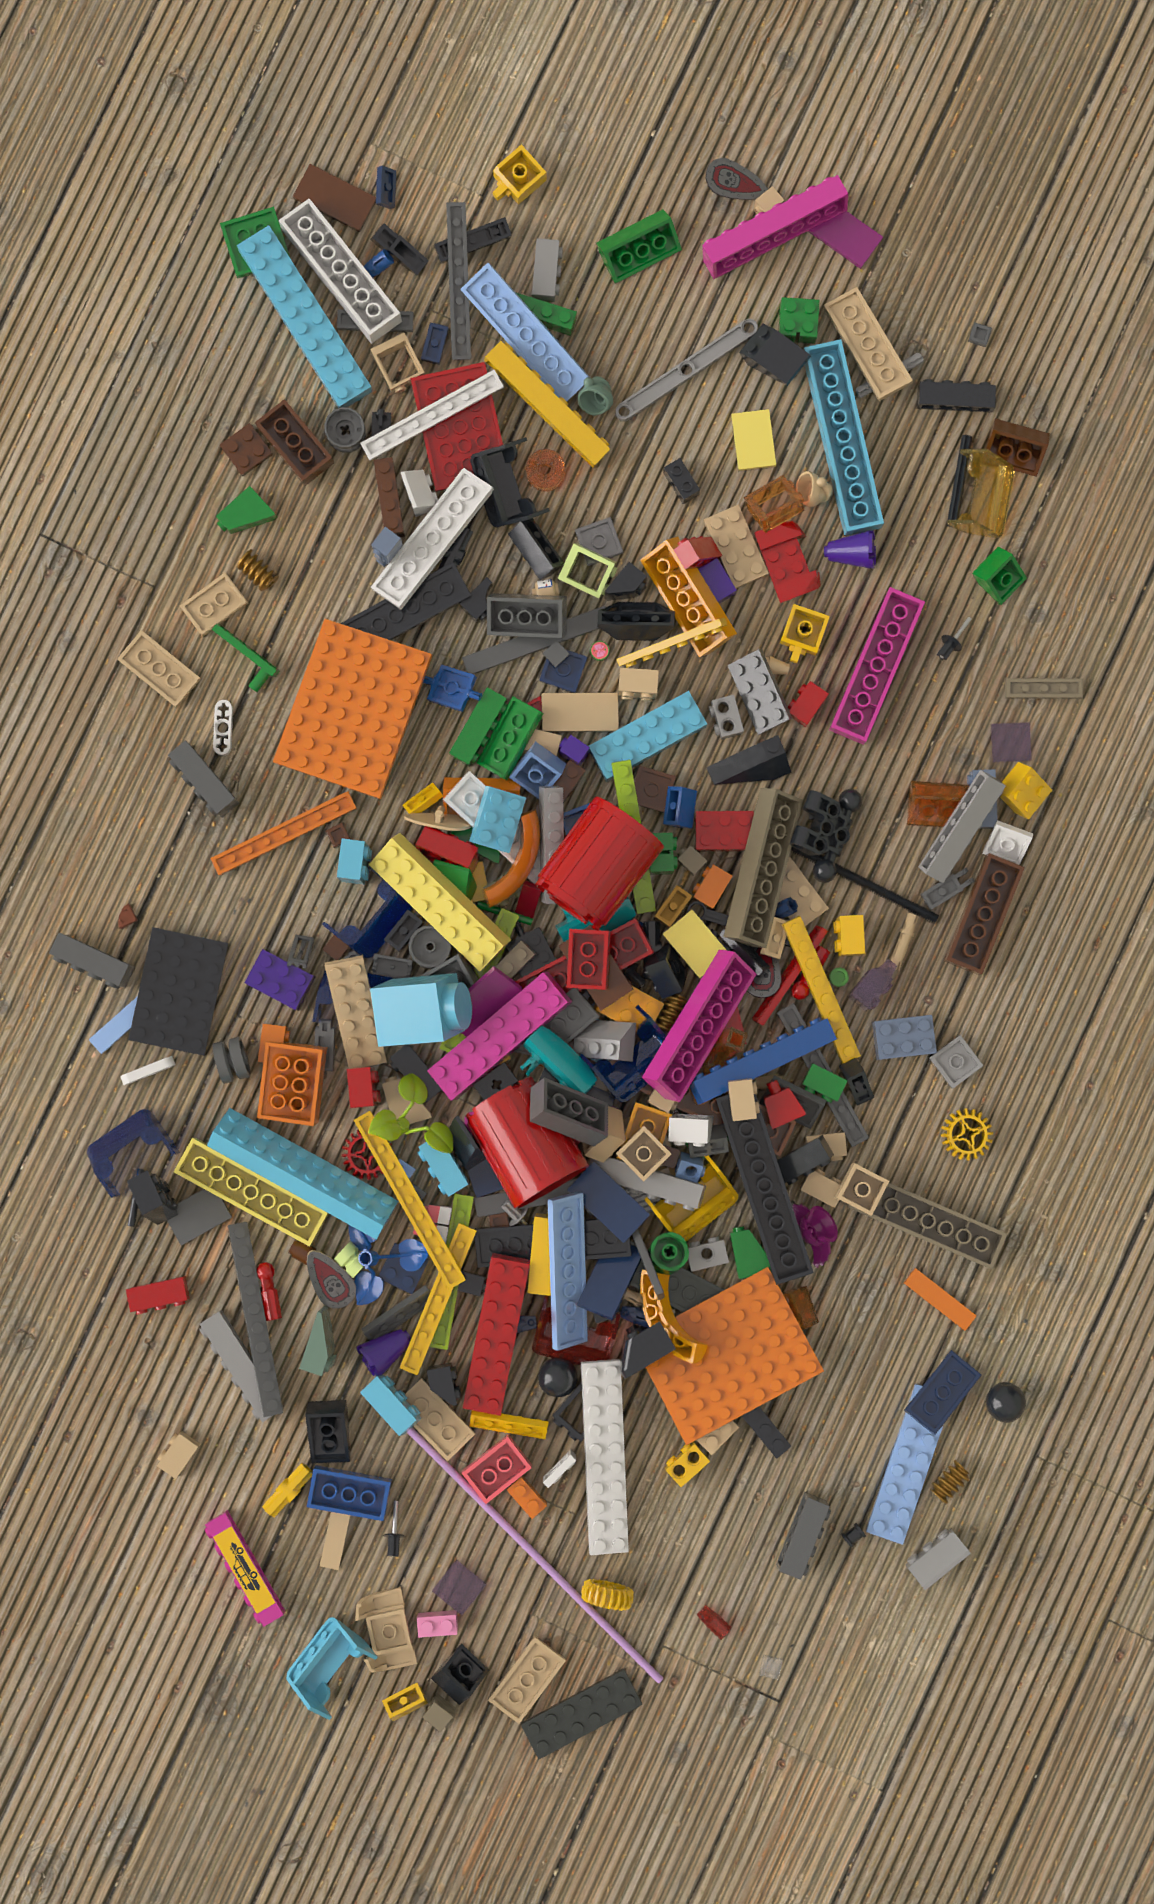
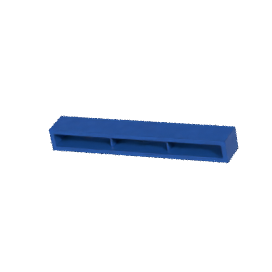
M820 1017L810 1021V1026L806 1028L803 1025L793 1029L794 1033L789 1036L787 1033L776 1037L777 1041L772 1044L770 1041L759 1045L761 1049L757 1051L751 1049L744 1052V1057L740 1059L736 1056L727 1060L726 1066L721 1067L719 1064L710 1068L711 1073L704 1075L702 1072L696 1075L690 1085V1089L697 1104L704 1103L729 1091L728 1081L755 1079L836 1040L837 1038L828 1018L823 1020Z

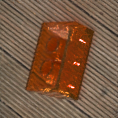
M911 781L908 797L907 825L944 827L968 790L969 785Z

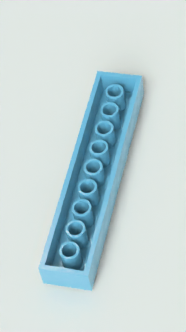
M268 225L239 243L237 247L241 256L337 407H349L372 392L371 385L271 227Z
M842 340L804 347V350L811 355L805 364V369L844 536L880 529L884 521Z
M231 1108L228 1109L213 1130L207 1144L209 1148L376 1240L398 1203V1200Z

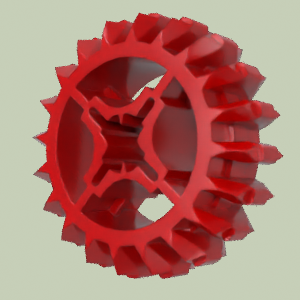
M358 1129L357 1137L354 1133H351L350 1136L353 1140H345L350 1145L349 1147H342L343 1150H348L347 1153L342 1154V1157H348V1160L344 1161L343 1164L350 1163L351 1166L347 1168V1171H351L354 1168L353 1176L360 1172V1179H363L364 1175L367 1174V1179L371 1180L372 1173L375 1178H378L377 1171H380L381 1174L383 1172L379 1166L372 1169L374 1156L371 1155L369 1159H366V1156L358 1155L366 1151L367 1144L365 1140L361 1151L352 1152L354 1145L363 1138ZM353 1158H362L365 1162L366 1170L357 1166Z

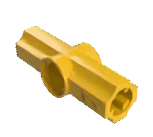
M301 1463L288 1478L286 1477L276 1488V1492L264 1503L262 1507L265 1512L275 1518L285 1505L297 1496L303 1485L309 1481L313 1474L312 1470L304 1463Z

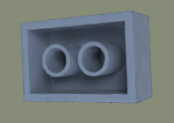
M932 1015L872 1022L876 1060L937 1053Z

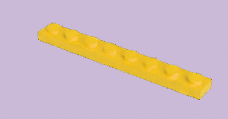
M801 916L782 923L822 1019L828 1018L837 1038L832 1042L841 1063L844 1064L860 1057L861 1055Z
M459 1223L448 1249L461 1270L477 1230ZM439 1272L400 1365V1369L415 1375L419 1374L453 1288L450 1290L447 1288Z

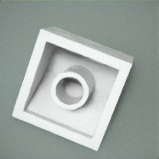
M424 470L401 472L415 517L429 513L438 501L436 493H432L429 486L432 485L429 474L425 475Z
M675 1113L669 1118L668 1141H674V1145H685V1142L693 1143V1146H705V1143L710 1142L713 1116Z

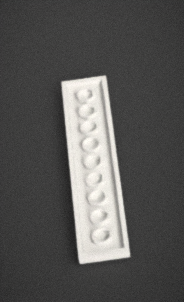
M620 1359L581 1362L590 1555L629 1552Z

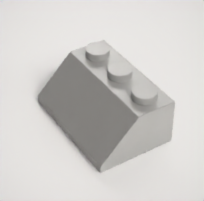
M595 1020L574 1038L573 1050L581 1058L633 1062L636 1023Z
M951 1528L941 1531L933 1543L931 1541L926 1543L922 1547L923 1551L918 1555L915 1553L907 1559L906 1567L924 1590L928 1589L971 1554Z

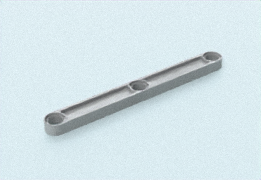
M753 319L742 321L621 402L616 407V417L620 421L630 420L748 341L758 329L756 321ZM752 324L754 331L747 333L744 331V326ZM683 366H690L692 372L689 375L683 374L681 371ZM626 407L630 413L628 416L623 417L619 414V409Z

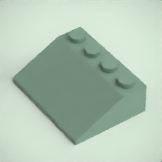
M324 1306L317 1312L299 1367L301 1370L319 1376L330 1371L337 1357L334 1354L335 1344L330 1311L327 1306Z

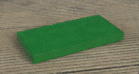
M512 696L477 764L508 780L544 713Z

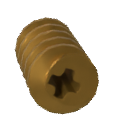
M250 549L241 557L237 568L243 570L242 573L248 575L250 581L254 580L253 584L255 586L259 585L260 591L267 590L277 582L280 576L272 577L275 571L267 572L269 565L267 564L262 567L261 565L264 560L256 561L258 554L251 556L253 549Z
M679 994L666 997L669 1003L663 1002L666 1010L661 1009L660 1013L663 1016H657L656 1020L659 1023H654L653 1026L669 1033L676 1022V1018L680 1015L679 1011H682L684 1008L683 1004L688 1002L685 997Z
M954 1460L956 1467L949 1465L950 1473L943 1471L945 1478L938 1476L939 1484L932 1482L934 1489H930L945 1504L948 1503L946 1496L954 1497L951 1491L959 1492L957 1485L964 1487L963 1479L968 1482L970 1481L969 1473L956 1460Z

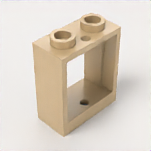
M405 333L370 349L391 394L404 392L406 387L412 385L410 378L425 375ZM405 347L418 373L393 385L380 359Z

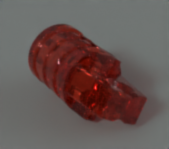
M707 1605L703 1606L697 1613V1616L706 1627L720 1640L732 1628L718 1613Z

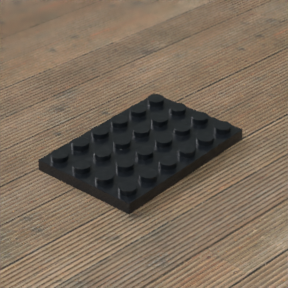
M152 927L128 1040L205 1056L229 943Z

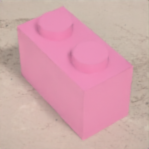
M457 1610L418 1613V1638L457 1635Z

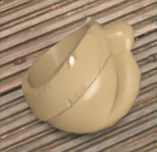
M810 471L802 473L796 483L798 499L808 507H814L819 503L828 501L833 492L832 486L827 483L824 477H818V475Z

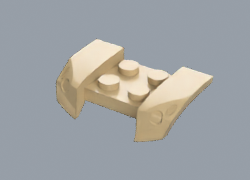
M401 1587L370 1594L361 1598L356 1605L355 1621L366 1618L372 1649L378 1656L376 1660L369 1656L364 1659L371 1673L418 1664L408 1627Z

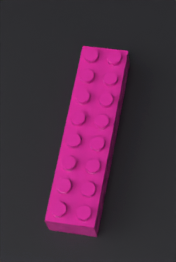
M838 175L828 177L821 184L810 186L805 192L791 196L788 201L777 203L772 209L758 213L755 218L741 222L736 228L732 230L727 229L720 236L706 240L702 245L703 261L712 278L716 279L847 211L848 192Z
M892 587L888 589L829 731L862 745L866 743L925 601Z
M718 950L642 1076L664 1099L676 1102L682 1100L756 976V973L733 951Z
M543 972L428 1069L427 1072L451 1101L457 1100L519 1048L538 1028L545 1026L570 1005L572 1000L549 972Z

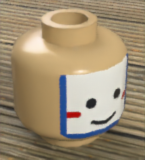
M552 579L537 581L535 588L532 589V595L559 596L558 583H554Z

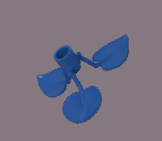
M349 1225L350 1241L359 1251H362L358 1256V1261L362 1266H365V1269L369 1270L358 1273L354 1279L357 1305H366L374 1302L381 1296L384 1290L383 1279L375 1276L376 1273L371 1266H375L379 1259L400 1257V1265L406 1271H417L424 1265L429 1256L423 1243L415 1239H406L399 1244L400 1254L378 1255L376 1251L370 1250L372 1247L371 1243L375 1242L376 1239Z

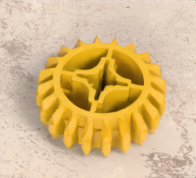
M964 1108L963 1115L960 1110H956L957 1117L951 1113L949 1116L952 1121L944 1120L948 1127H941V1129L947 1130L946 1134H940L941 1137H947V1140L942 1141L943 1145L949 1143L946 1151L953 1149L951 1156L955 1157L959 1153L958 1159L960 1160L963 1159L964 1154L967 1161L971 1158L970 1154H972L974 1159H977L976 1152L983 1156L982 1148L989 1150V1146L985 1143H992L993 1141L987 1139L988 1135H993V1132H987V1129L991 1128L992 1125L984 1124L988 1121V1118L985 1117L981 1120V1112L975 1116V1109H972L969 1114L968 1109ZM964 1119H972L980 1127L971 1129ZM959 1121L960 1131L952 1137L953 1127ZM965 1129H967V1131L973 1132L968 1136V1140L966 1137H960L963 1136V1134H965ZM982 1132L981 1140L975 1147L974 1137ZM963 1140L969 1147V1150L965 1151L958 1148L954 1142Z
M588 1579L584 1581L582 1586L581 1598L589 1604L621 1611L630 1609L633 1604L634 1591L625 1585L600 1579Z

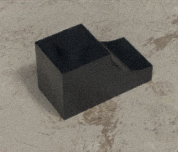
M488 577L470 593L472 597L460 603V607L476 623L487 618L486 599L489 590L493 587L492 581Z
M857 1058L839 1066L843 1079L847 1080L846 1084L857 1106L874 1098L866 1073Z

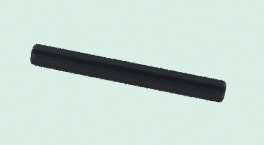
M963 435L961 438L947 526L956 528L958 525L972 443V436Z

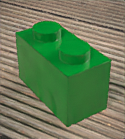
M812 1063L801 1085L805 1086L804 1090L812 1094L817 1092L822 1095L821 1098L832 1103V1101L838 1102L847 1080Z

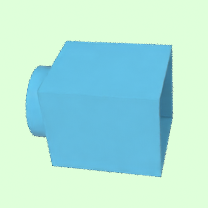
M457 973L391 979L370 988L378 1047L444 1042L465 1031L471 1023L472 1002L470 993L464 983H458Z

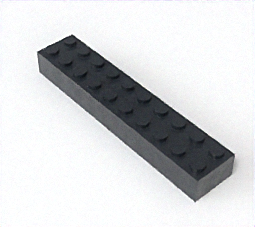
M729 1093L715 1097L776 1285L814 1273L760 1106V1113L756 1114V1119L733 1121ZM754 1094V1100L758 1102L756 1094Z

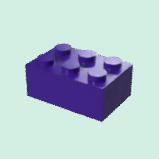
M262 949L244 983L298 1011L315 976L294 965L288 966L285 960Z

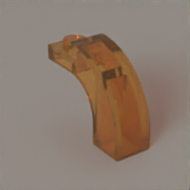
M733 1027L723 1029L702 1065L703 1074L711 1073L709 1069L719 1064L721 1067L726 1066L727 1060L735 1053L742 1052L748 1033Z

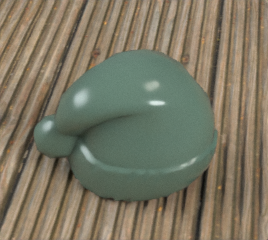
M599 376L585 378V387L579 392L577 399L580 408L589 415L596 416L605 413L613 405L610 384L603 377Z

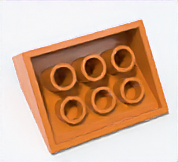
M280 1042L265 1043L257 1118L308 1126L318 1124L327 1047Z

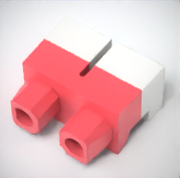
M429 1204L425 1208L433 1222L445 1224H435L446 1244L449 1226L446 1225L450 1224L452 1207ZM414 1229L413 1234L418 1236L417 1232Z

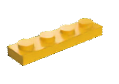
M472 1410L469 1427L546 1439L548 1421L503 1413L499 1416Z

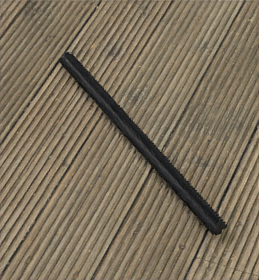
M793 846L791 847V852L793 851V853L795 852V854L797 853V855L799 854L803 858H808V861L810 859V862L812 861L814 864L824 858L822 855H807ZM834 862L840 877L842 876V878L844 877L848 881L851 880L850 882L853 881V883L859 884V887L861 885V888L863 887L865 890L868 888L870 892L872 891V893L874 892V894L876 893V895L878 894L882 898L889 899V902L891 900V903L900 905L899 907L902 906V908L904 907V909L906 908V910L908 909L912 913L919 914V917L921 915V918L923 917L925 920H930L929 922L936 923L939 915L935 914V912L907 900L905 897L877 885L875 882Z

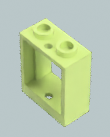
M574 543L558 579L600 598L602 595L605 596V590L609 587L607 583L610 577L614 578L618 568L615 567L617 562L578 543ZM580 552L608 565L597 591L569 578Z

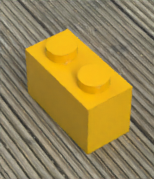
M418 1683L382 1700L392 1721L428 1704L425 1694Z

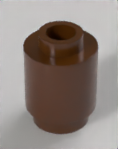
M295 1239L288 1253L292 1255V1258L307 1265L308 1252L311 1250L316 1251L317 1248L308 1246Z

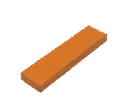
M916 1268L913 1269L903 1282L964 1331H966L977 1316Z

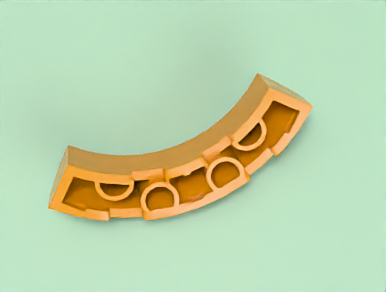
M642 1269L640 1294L643 1297V1312L649 1327L660 1321L676 1348L672 1351L673 1355L690 1363H698L703 1358L708 1345L689 1336L676 1320L669 1300L668 1287L670 1275L656 1272L665 1295L663 1299L658 1300L646 1270Z

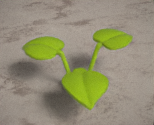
M409 1073L398 1084L400 1095L405 1100L411 1101L409 1106L397 1120L396 1115L392 1111L381 1110L373 1118L368 1133L388 1141H395L404 1133L408 1135L413 1132L426 1130L424 1139L429 1146L442 1153H452L453 1137L450 1129L445 1124L434 1122L430 1127L424 1126L409 1129L410 1124L405 1118L406 1114L412 1108L414 1102L423 1104L428 1095L424 1082L415 1074Z

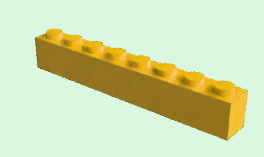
M500 341L485 356L484 361L593 468L609 452V443L603 437L599 438L595 434V429L590 424L586 425L581 420V415L568 407V403L561 396L558 398L553 393L555 391L553 387L548 383L544 384L540 380L541 376L534 369L531 371L526 366L527 362L521 356L517 357L513 353V348L507 342L503 343Z

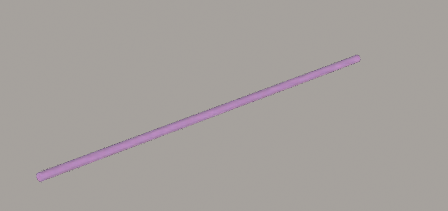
M413 1427L407 1432L658 1684L663 1680V1677L589 1603L585 1602L581 1595L489 1503L485 1504L472 1486Z

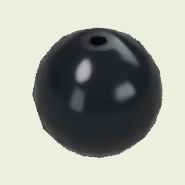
M551 1358L545 1361L538 1373V1383L541 1389L547 1395L553 1397L569 1395L575 1389L578 1381L575 1366L569 1360L563 1358Z
M1000 1382L994 1385L986 1396L987 1410L992 1418L999 1422H1013L1019 1419L1025 1411V1395L1013 1383Z

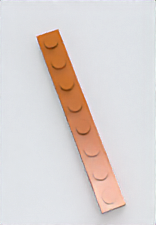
M349 791L210 859L218 875L221 876L356 810L357 807Z

